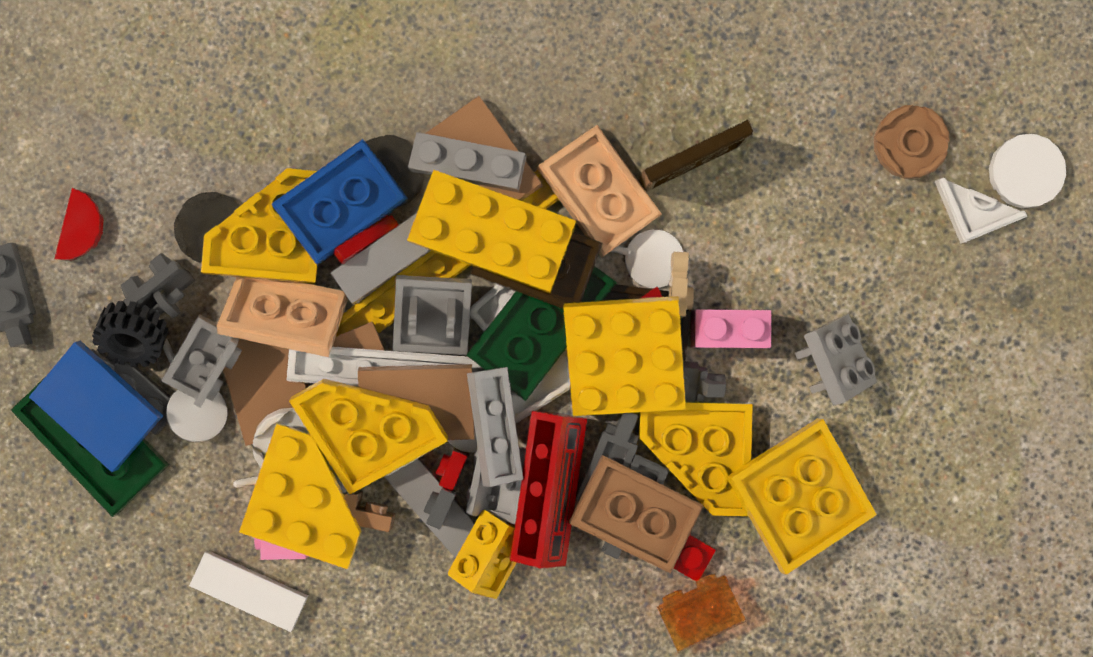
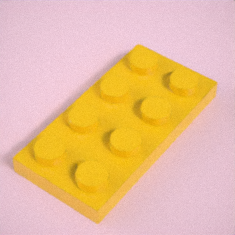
M433 170L407 241L551 293L575 228L576 220Z

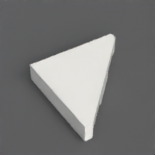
M946 178L934 181L960 244L1027 217L1025 211H1019L987 195L949 182Z

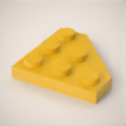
M285 169L275 177L274 181L234 210V213L218 226L216 225L204 235L201 273L316 284L317 265L273 208L272 203L317 171Z
M328 379L318 381L291 396L289 400L349 494L358 491L448 441V435L430 406Z
M685 402L686 410L639 412V439L690 493L704 505L711 515L748 516L726 476L751 461L753 404Z
M277 423L239 533L348 569L362 531L344 499L345 496L332 469L330 470L320 448L310 433Z

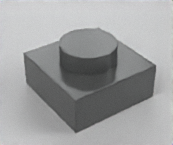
M444 487L441 488L440 493L432 491L424 509L425 513L430 514L426 524L439 530L441 529L458 491H451Z

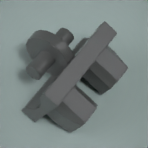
M162 253L150 261L149 268L154 274L152 278L144 282L138 276L130 277L121 284V289L126 298L124 299L126 306L129 305L130 301L137 302L138 308L142 309L143 305L150 307L149 313L156 311L161 316L166 312L169 316L175 318L181 313L176 303L185 296L182 291L196 280L189 271Z

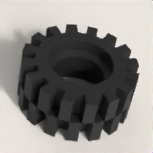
M124 300L117 301L116 305L111 302L101 312L92 337H94L92 342L94 345H99L97 350L101 354L107 352L106 358L111 361L117 358L119 359L118 364L121 365L130 362L131 367H138L140 362L143 367L149 366L150 362L152 364L157 362V359L160 357L169 332L168 327H166L167 323L165 319L159 320L160 314L158 312L149 313L150 307L143 305L141 309L137 307V302L130 301L128 306H126Z

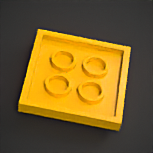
M679 296L564 304L573 416L686 410Z
M815 419L726 476L778 569L785 575L877 515L824 419Z

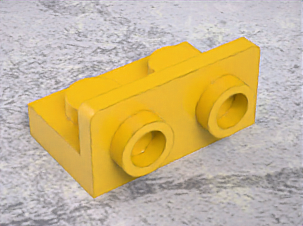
M482 510L452 563L448 576L471 593L497 599L517 563L510 561L515 525L501 520L489 511Z

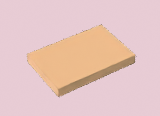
M598 125L537 167V170L571 217L576 220V224L584 235L603 243L599 252L601 258L662 215Z
M236 277L218 321L217 334L329 357L348 297L341 290L303 282Z

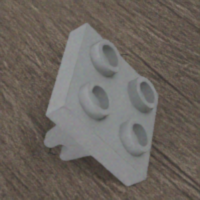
M397 275L393 351L467 355L472 279Z
M849 314L836 318L805 334L804 338L808 346L795 352L797 360L812 355L822 380L809 386L810 391L813 394L827 390L833 406L850 400L877 383L873 362L866 356L860 342V331L856 324L852 322Z

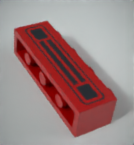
M531 412L523 467V480L521 481L510 561L540 569L566 566L572 527L569 521L574 512L587 418L555 412Z

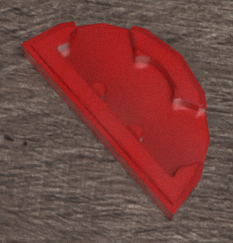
M75 188L71 189L54 257L56 260L73 261L84 256L91 249L97 247L103 234L104 218L100 214L97 204L90 195Z
M392 215L386 216L336 247L334 255L341 264H344L398 227L399 224Z

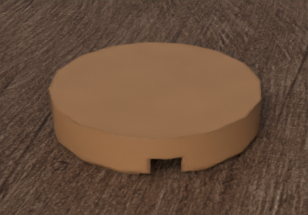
M904 105L888 113L878 124L874 135V152L880 164L890 174L903 179L921 178L934 172L945 161L948 153V143L950 142L949 131L944 120L932 109L924 106Z

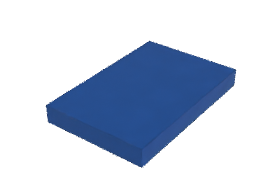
M362 139L272 203V206L318 266L334 254L336 247L389 215L407 202L408 198L364 139Z
M81 340L72 344L29 396L111 472L119 469L163 417L156 408Z

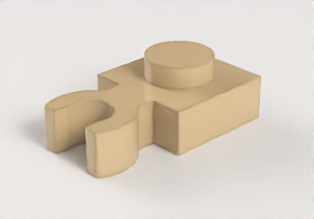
M673 252L671 254V276L668 297L679 296L680 318L686 316V310H692L694 288L687 287L689 252Z

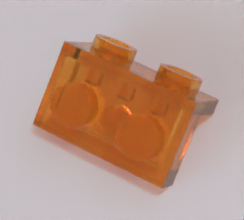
M716 574L708 575L695 583L697 588L684 594L682 590L674 591L662 598L663 604L657 606L678 654L746 622L725 575L718 578Z

